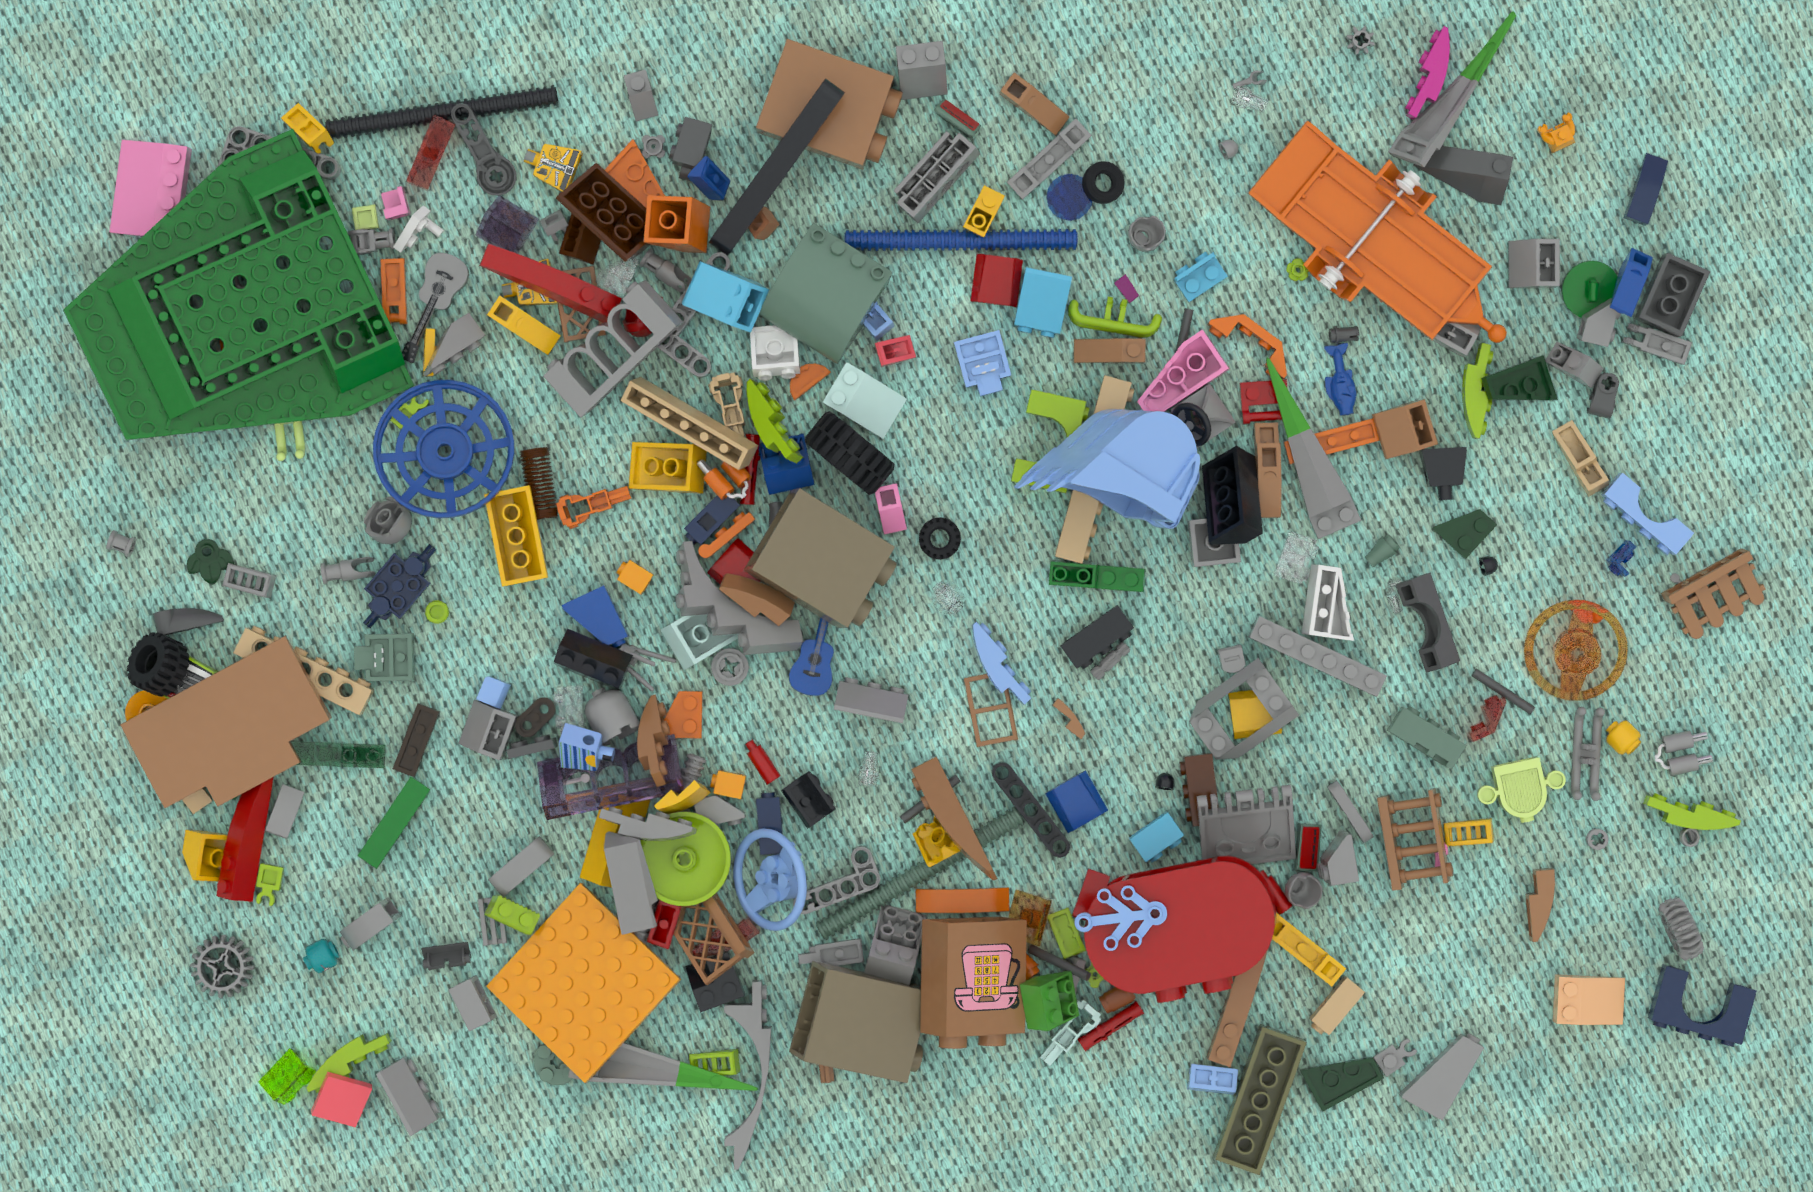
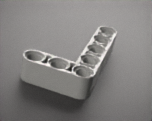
M240 126L232 128L226 139L218 166L229 156L255 146L261 140H268L273 137ZM244 132L246 140L242 144H237L235 141L236 135ZM302 147L307 155L312 156V162L322 178L333 180L340 175L341 166L338 161L332 157L318 154L315 151ZM329 162L334 163V172L325 174L324 166Z
M721 252L714 253L706 262L713 265L715 259L724 258L726 260L724 270L729 271L731 266L728 256ZM687 287L672 307L676 314L683 315L684 322L669 335V342L665 345L660 344L658 348L693 375L703 378L710 374L712 370L711 362L679 337L698 312L682 305L688 290ZM681 346L687 347L689 351L688 356L684 359H679L676 356V350ZM703 360L707 363L705 372L698 373L695 371L694 366L697 361Z

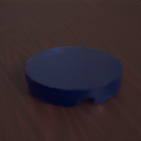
M1074 174L1061 175L1052 181L1046 197L1048 208L1059 219L1068 221L1080 219L1087 214L1092 206V200L1086 196L1083 190L1082 177Z

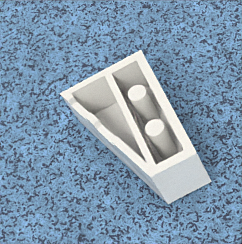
M1311 564L1302 634L1354 641L1353 634H1351L1350 615L1347 611L1341 568Z

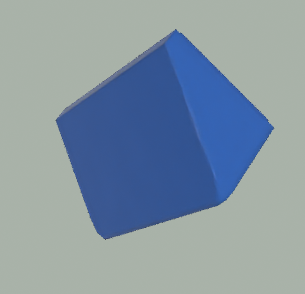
M705 156L690 171L687 177L708 199L723 201L730 184V179L708 156Z

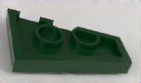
M1544 356L1535 357L1481 378L1488 400H1558Z
M1373 1057L1300 1069L1322 1112L1384 1079Z

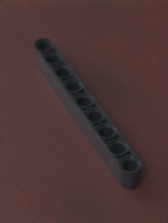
M825 78L708 243L727 256L730 254L845 93L843 90Z

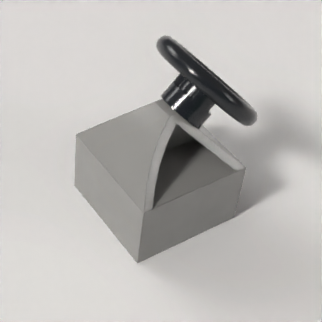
M1210 383L1169 410L1171 414L1181 419L1187 425L1194 437L1197 448L1236 423Z

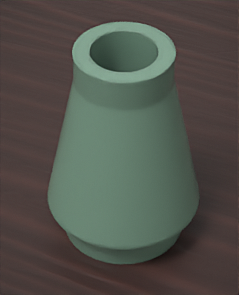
M1389 534L1385 537L1381 536L1365 558L1375 567L1377 564L1397 554L1396 551L1400 546Z

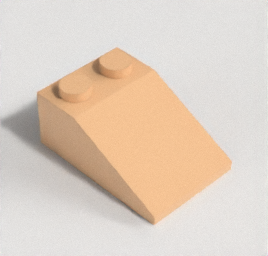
M1555 974L1553 1022L1571 1025H1623L1625 978Z

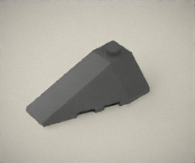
M1442 146L1440 150H1435L1425 167L1413 164V166L1465 193L1476 201L1501 205L1509 182L1513 157Z

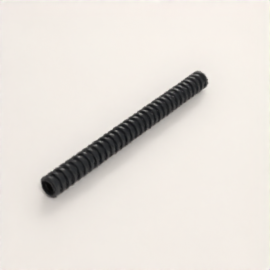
M551 85V88H547V86H544L543 89L537 87L536 90L530 88L529 91L524 89L520 93L518 91H514L513 94L507 92V95L500 93V96L493 94V97L486 95L485 98L479 96L478 99L474 97L471 100L465 98L464 101L458 99L454 103L453 101H449L447 104L442 102L441 105L435 103L434 106L428 104L427 107L420 105V108L413 106V109L406 107V110L399 108L398 111L392 109L391 112L386 110L382 114L379 111L375 115L373 113H370L368 116L362 114V117L355 115V118L348 116V119L341 117L340 120L334 118L333 121L327 119L325 128L333 140V137L340 139L341 136L347 138L348 135L354 137L355 134H358V136H361L362 133L368 135L369 132L375 134L377 131L381 133L386 129L391 131L392 128L398 130L399 127L405 129L406 126L412 128L413 125L420 127V124L427 126V123L434 125V122L441 124L442 121H445L447 123L452 119L451 111L453 107L459 103L470 105L478 118V115L485 117V114L492 116V113L499 115V112H503V114H506L507 111L513 113L514 110L520 112L521 109L526 111L530 107L532 109H536L537 106L543 108V105H546V107H550V104L557 106L558 96L556 87ZM459 107L455 115L460 120H463L465 117L468 118L469 112L466 108Z

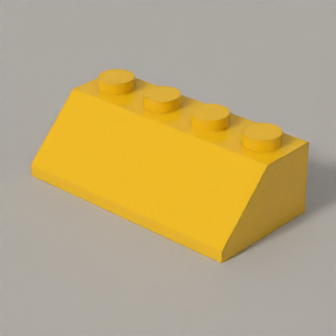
M530 485L500 491L486 504L502 587L548 578Z

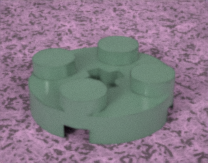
M543 1043L534 1056V1068L540 1079L551 1085H563L571 1081L573 1078L568 1077L570 1068L565 1063L560 1064V1069L556 1068L555 1064H551L555 1054Z

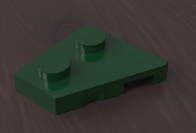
M1481 509L1436 525L1432 530L1466 559L1497 524Z

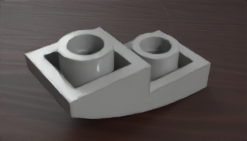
M282 784L265 832L285 839L288 838L304 795L303 791Z

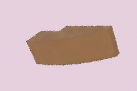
M726 573L719 587V590L754 617L761 612L778 626L790 617L795 604L793 600L772 587L739 575Z
M1552 868L1533 869L1535 893L1525 894L1529 939L1532 942H1538L1550 916L1555 889V869Z

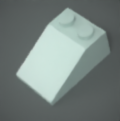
M846 362L825 397L823 404L884 439L907 398Z
M708 614L683 616L661 629L662 634L684 670L738 639L739 634L713 636L711 628L707 625Z

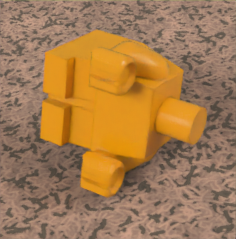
M1569 112L1566 115H1562L1563 123L1555 126L1554 130L1553 128L1548 129L1546 124L1537 128L1538 133H1540L1543 141L1548 144L1552 154L1575 143L1573 138L1575 135V124L1572 120V114Z

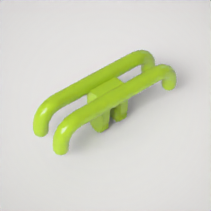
M1109 296L1107 297L1104 319L1082 315L1078 310L1079 303L1077 300H1071L1068 306V316L1076 326L1128 336L1148 338L1158 331L1162 322L1160 314H1155L1151 323L1147 326L1124 322L1127 306L1126 299H1122L1120 302L1118 320H1111L1113 297Z

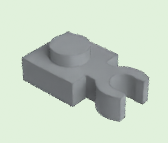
M1408 1038L1400 1042L1399 1048L1396 1049L1391 1044L1373 1056L1386 1077L1406 1064L1402 1059L1403 1057H1411L1416 1054L1417 1050L1415 1048L1409 1052L1405 1051V1045L1410 1042Z

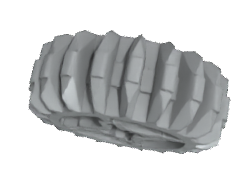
M1676 897L1660 904L1659 915L1670 942L1680 958L1688 960L1702 954L1704 949L1702 937L1685 903Z
M225 934L221 935L220 942L216 935L212 936V943L208 939L203 941L206 948L201 945L197 946L196 949L201 955L197 953L192 955V958L198 960V962L190 964V967L197 968V971L192 972L191 976H199L200 979L196 980L195 984L199 985L203 982L204 986L201 988V991L205 992L210 988L209 996L211 997L215 995L216 990L218 991L219 998L224 997L225 991L228 997H232L233 990L237 994L241 992L239 984L242 987L248 986L244 978L252 979L253 977L247 970H253L255 966L247 965V962L252 961L254 958L253 956L245 957V954L250 949L247 947L241 950L240 947L244 942L239 941L235 945L236 937L234 936L229 939V942H227ZM225 948L220 958L207 957V954L212 949ZM231 952H234L238 957L240 969L232 964ZM224 960V966L229 970L225 969L220 973V966L216 963H221ZM204 963L213 970V982L206 975ZM225 974L238 976L232 984L219 985Z

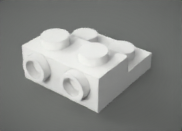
M775 325L753 327L750 333L753 376L758 377L761 381H768L772 379V376L781 375L784 379H791L796 376L795 374H800L798 339Z

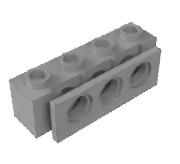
M946 131L894 189V192L900 198L897 201L899 207L914 221L919 223L980 155L977 147L962 134L958 133L953 139L951 134Z

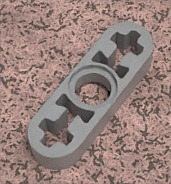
M1336 780L1327 786L1361 841L1366 843L1374 837L1339 782Z

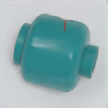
M320 939L306 947V956L303 957V960L309 970L313 968L315 972L322 973L336 966L337 958L340 955L332 941L328 942L326 939Z

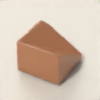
M763 207L748 229L755 239L765 240L780 224L767 207Z

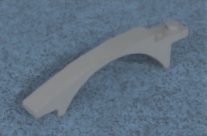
M762 980L752 981V1003L724 1004V1013L735 1019L751 1037L760 1058L762 1071L761 1089L753 1110L745 1121L734 1131L726 1135L724 1139V1146H734V1170H739L748 1150L761 1111L769 1071L772 1026H762V1023H767V1009H762V999H767V985H762Z

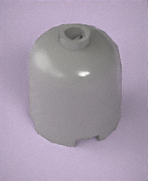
M603 687L592 693L593 698L585 706V715L592 731L602 734L603 746L610 745V740L616 736L621 740L638 730L640 721L623 692L617 689L606 691Z

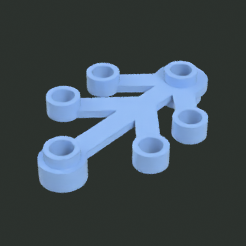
M1126 885L1121 890L1122 898L1132 900L1143 909L1132 911L1116 899L1109 889L1103 888L1097 893V899L1101 903H1107L1119 913L1092 916L1090 913L1082 912L1077 915L1074 923L1075 927L1081 932H1087L1093 926L1120 923L1112 935L1104 940L1105 949L1113 951L1117 948L1118 941L1131 924L1137 920H1144L1136 933L1130 934L1127 939L1130 947L1137 948L1141 945L1142 938L1152 925H1160L1166 920L1167 909L1165 905L1158 901L1149 903L1136 893L1133 886ZM1126 888H1130L1133 891L1131 897L1124 895ZM1106 891L1109 894V898L1102 900L1100 898L1101 892ZM1151 910H1159L1160 916L1157 918L1152 917ZM1086 918L1088 926L1082 927L1080 919ZM1137 936L1139 943L1136 945L1132 944L1130 938ZM1108 939L1115 941L1114 947L1110 948L1107 946Z

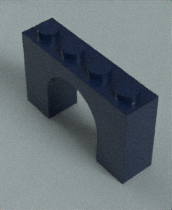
M1662 964L1648 1018L1653 1021L1652 1025L1661 1028L1671 1025L1676 1027L1675 1031L1689 1035L1690 1031L1698 1033L1699 1038L1709 1041L1712 1040V1037L1721 1039V1044L1734 1047L1735 1043L1742 1045L1757 991L1752 988L1729 983L1721 1012L1712 1020L1696 1022L1686 1015L1682 1006V996L1689 972Z

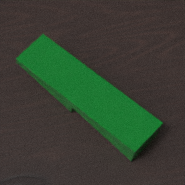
M410 777L358 854V857L375 869H378L430 793V789L413 777Z

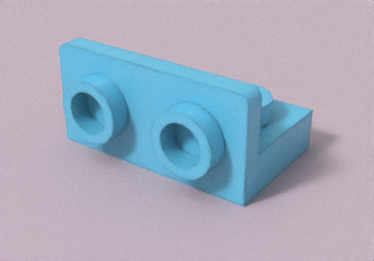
M1204 252L1195 258L1196 264L1190 268L1186 264L1175 272L1177 276L1173 280L1188 303L1228 277L1215 258L1214 252L1209 255L1207 252Z

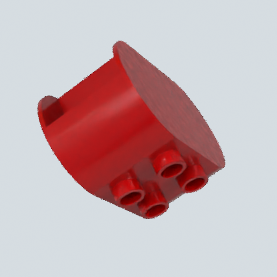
M1217 856L1128 874L1108 883L1106 888L1111 891L1116 899L1132 911L1143 909L1132 900L1122 898L1121 890L1126 885L1133 886L1136 893L1149 903L1158 901L1163 903L1167 909L1166 920L1160 925H1152L1142 938V943L1139 947H1130L1127 939L1130 934L1136 933L1144 920L1134 921L1118 941V946L1113 951L1105 949L1104 940L1112 935L1120 923L1093 926L1091 930L1084 932L1085 946L1089 959L1096 971L1107 982L1116 988L1130 993L1146 994L1155 992L1157 1003L1185 998V993H1187L1186 985L1202 983L1204 994L1231 989V984H1233L1232 976L1240 975L1251 969L1262 959L1268 950L1276 925V904L1268 882L1253 865L1237 857ZM1126 888L1124 895L1131 897L1133 891L1130 888ZM1103 891L1100 893V898L1107 900L1109 894ZM1097 896L1088 910V913L1092 916L1119 913L1107 903H1101ZM1151 910V916L1154 918L1159 917V910ZM1087 919L1085 920V927L1088 926ZM1132 936L1130 941L1136 945L1139 943V938ZM1108 939L1106 944L1112 948L1115 946V941Z

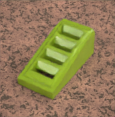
M738 1049L689 1054L690 1065L698 1067V1059H702L703 1069L708 1070L707 1058H711V1072L723 1076L736 1075L740 1072ZM718 1057H721L722 1069H718ZM727 1057H729L730 1068L727 1066Z

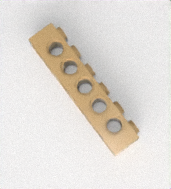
M253 626L252 629L248 627L245 628L233 653L244 658L256 652L261 642L269 645L280 638L274 636L271 639L265 636V630L257 626ZM295 646L294 651L301 663H308L311 667V672L308 676L319 695L349 711L362 715L375 690L370 687L371 683L360 677L356 681L349 677L350 672L340 667L334 670L328 667V661L320 657H316L314 660L307 656L308 652ZM324 673H328L332 677V682L329 686H324L321 683V676ZM345 683L350 684L353 688V693L349 697L342 693V686Z

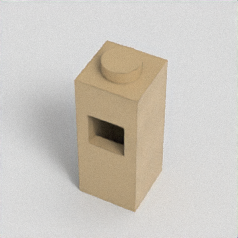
M1344 976L1310 1016L1309 1019L1313 1022L1311 1027L1321 1035L1323 1032L1330 1035L1365 992L1348 977Z

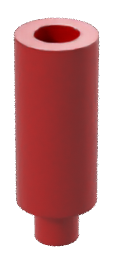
M753 739L745 744L749 750L746 754L766 785L781 776L761 744L757 746Z
M1264 870L1259 871L1272 890L1276 912L1280 915L1290 909L1293 905L1288 901L1285 893L1273 876H1267Z

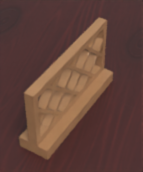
M717 893L696 906H682L674 936L706 985H709L744 957L749 958L755 953ZM686 908L696 909L693 922L683 921ZM701 910L709 912L708 924L698 923ZM683 924L692 925L690 939L683 938L681 935ZM698 926L707 928L705 941L695 939ZM712 929H719L721 931L720 943L710 942ZM694 943L704 944L702 957L694 956ZM709 945L719 946L717 959L707 958ZM724 947L731 948L735 953V956L729 961L722 960ZM706 961L716 963L714 972L709 976L704 971Z

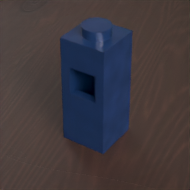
M716 496L684 528L687 531L685 534L686 538L692 541L694 545L697 542L702 545L741 505L734 498L727 497L721 500Z
M775 792L761 793V797L756 798L758 829H773L783 834L780 796H775ZM770 838L759 839L760 855L780 854L783 847L778 842Z

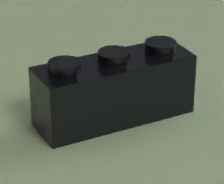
M1116 605L1062 643L1060 647L1076 669L1080 666L1082 669H1085L1094 662L1092 658L1098 653L1101 656L1105 655L1113 649L1112 643L1118 639L1120 642H1123L1132 635L1130 631L1134 627L1120 607Z

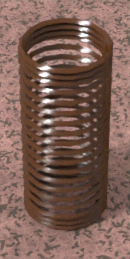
M549 447L520 451V457L522 458L520 461L523 462L521 465L524 466L522 470H525L522 473L526 474L523 478H527L524 479V482H529L525 483L524 486L530 485L537 520L558 517L557 507L538 509L555 506L556 503L537 505L556 501V499L538 501L556 496L546 495L539 497V495L555 493V491L538 492L554 489L555 487L553 486L537 488L553 485V482L535 484L552 481L553 478L534 480L553 475L532 476L549 473L552 470L531 472L552 467L534 468L535 466L551 464V462L533 463L550 460V457L532 459L549 456Z

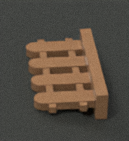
M1741 548L1661 593L1665 602L1674 604L1671 610L1674 614L1678 612L1685 626L1681 628L1683 634L1688 633L1690 637L1699 639L1704 633L1701 625L1708 622L1715 628L1721 627L1724 623L1722 614L1726 611H1729L1731 615L1740 616L1744 612L1742 602L1749 600L1754 605H1760L1764 601L1762 591L1766 589L1763 584L1758 585L1752 573V570L1756 569L1754 564H1748L1749 561L1753 560L1750 551ZM1736 579H1739L1745 592L1738 596L1732 584ZM1717 590L1725 603L1719 608L1711 594ZM1697 601L1704 613V616L1699 619L1692 608V604Z

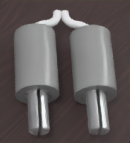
M1689 730L1662 736V744L1658 747V754L1654 756L1655 762H1660L1664 769H1668L1670 776L1699 770V765L1713 762V759H1710L1713 758L1712 755L1697 757L1693 753L1670 758L1666 761L1667 766L1659 757L1661 756L1662 748H1664L1665 753L1693 748L1694 742L1708 739L1707 733L1702 732L1692 735Z

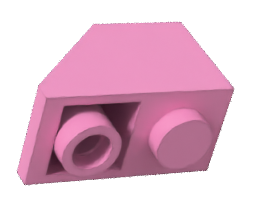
M897 483L879 487L875 492L884 535L907 530Z

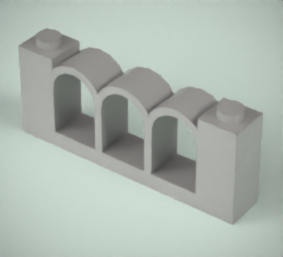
M646 280L640 283L635 281L625 290L628 294L622 299L624 302L612 308L608 314L607 322L589 331L585 344H580L571 349L561 360L554 359L546 367L549 371L543 377L580 418L596 407L683 323L679 316ZM622 309H629L634 312L654 334L641 347L620 324L619 316ZM601 330L611 333L631 355L619 368L598 345L597 337ZM578 352L588 354L609 377L597 390L576 367L575 358Z

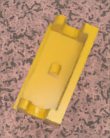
M299 103L281 117L282 121L293 129L316 153H321L319 145L322 142L329 147L334 144L327 129Z

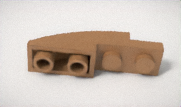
M1278 422L1254 423L1255 458L1261 518H1280L1282 480Z
M655 694L650 696L641 716L637 736L638 758L644 770L650 769L651 776L656 786L659 787L666 785L665 775L668 774V770L661 756L665 755L663 746L668 745L667 735L670 734L668 722L664 721V716L667 715L663 702H659Z

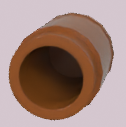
M1114 987L1098 998L1108 1014L1135 1001L1136 996L1134 993Z

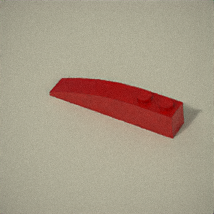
M487 244L479 265L602 323L607 322L608 314L612 308L620 304L622 299L556 268L491 244Z
M274 777L242 793L224 847L219 882L217 884V897L234 901L253 902Z

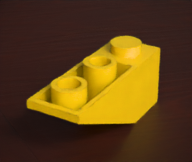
M502 296L498 297L487 314L547 355H549L561 335Z

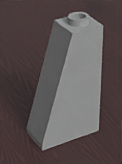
M1470 1033L1467 1036L1460 1034L1400 1092L1399 1096L1443 1121L1484 1049L1479 1044L1480 1039Z

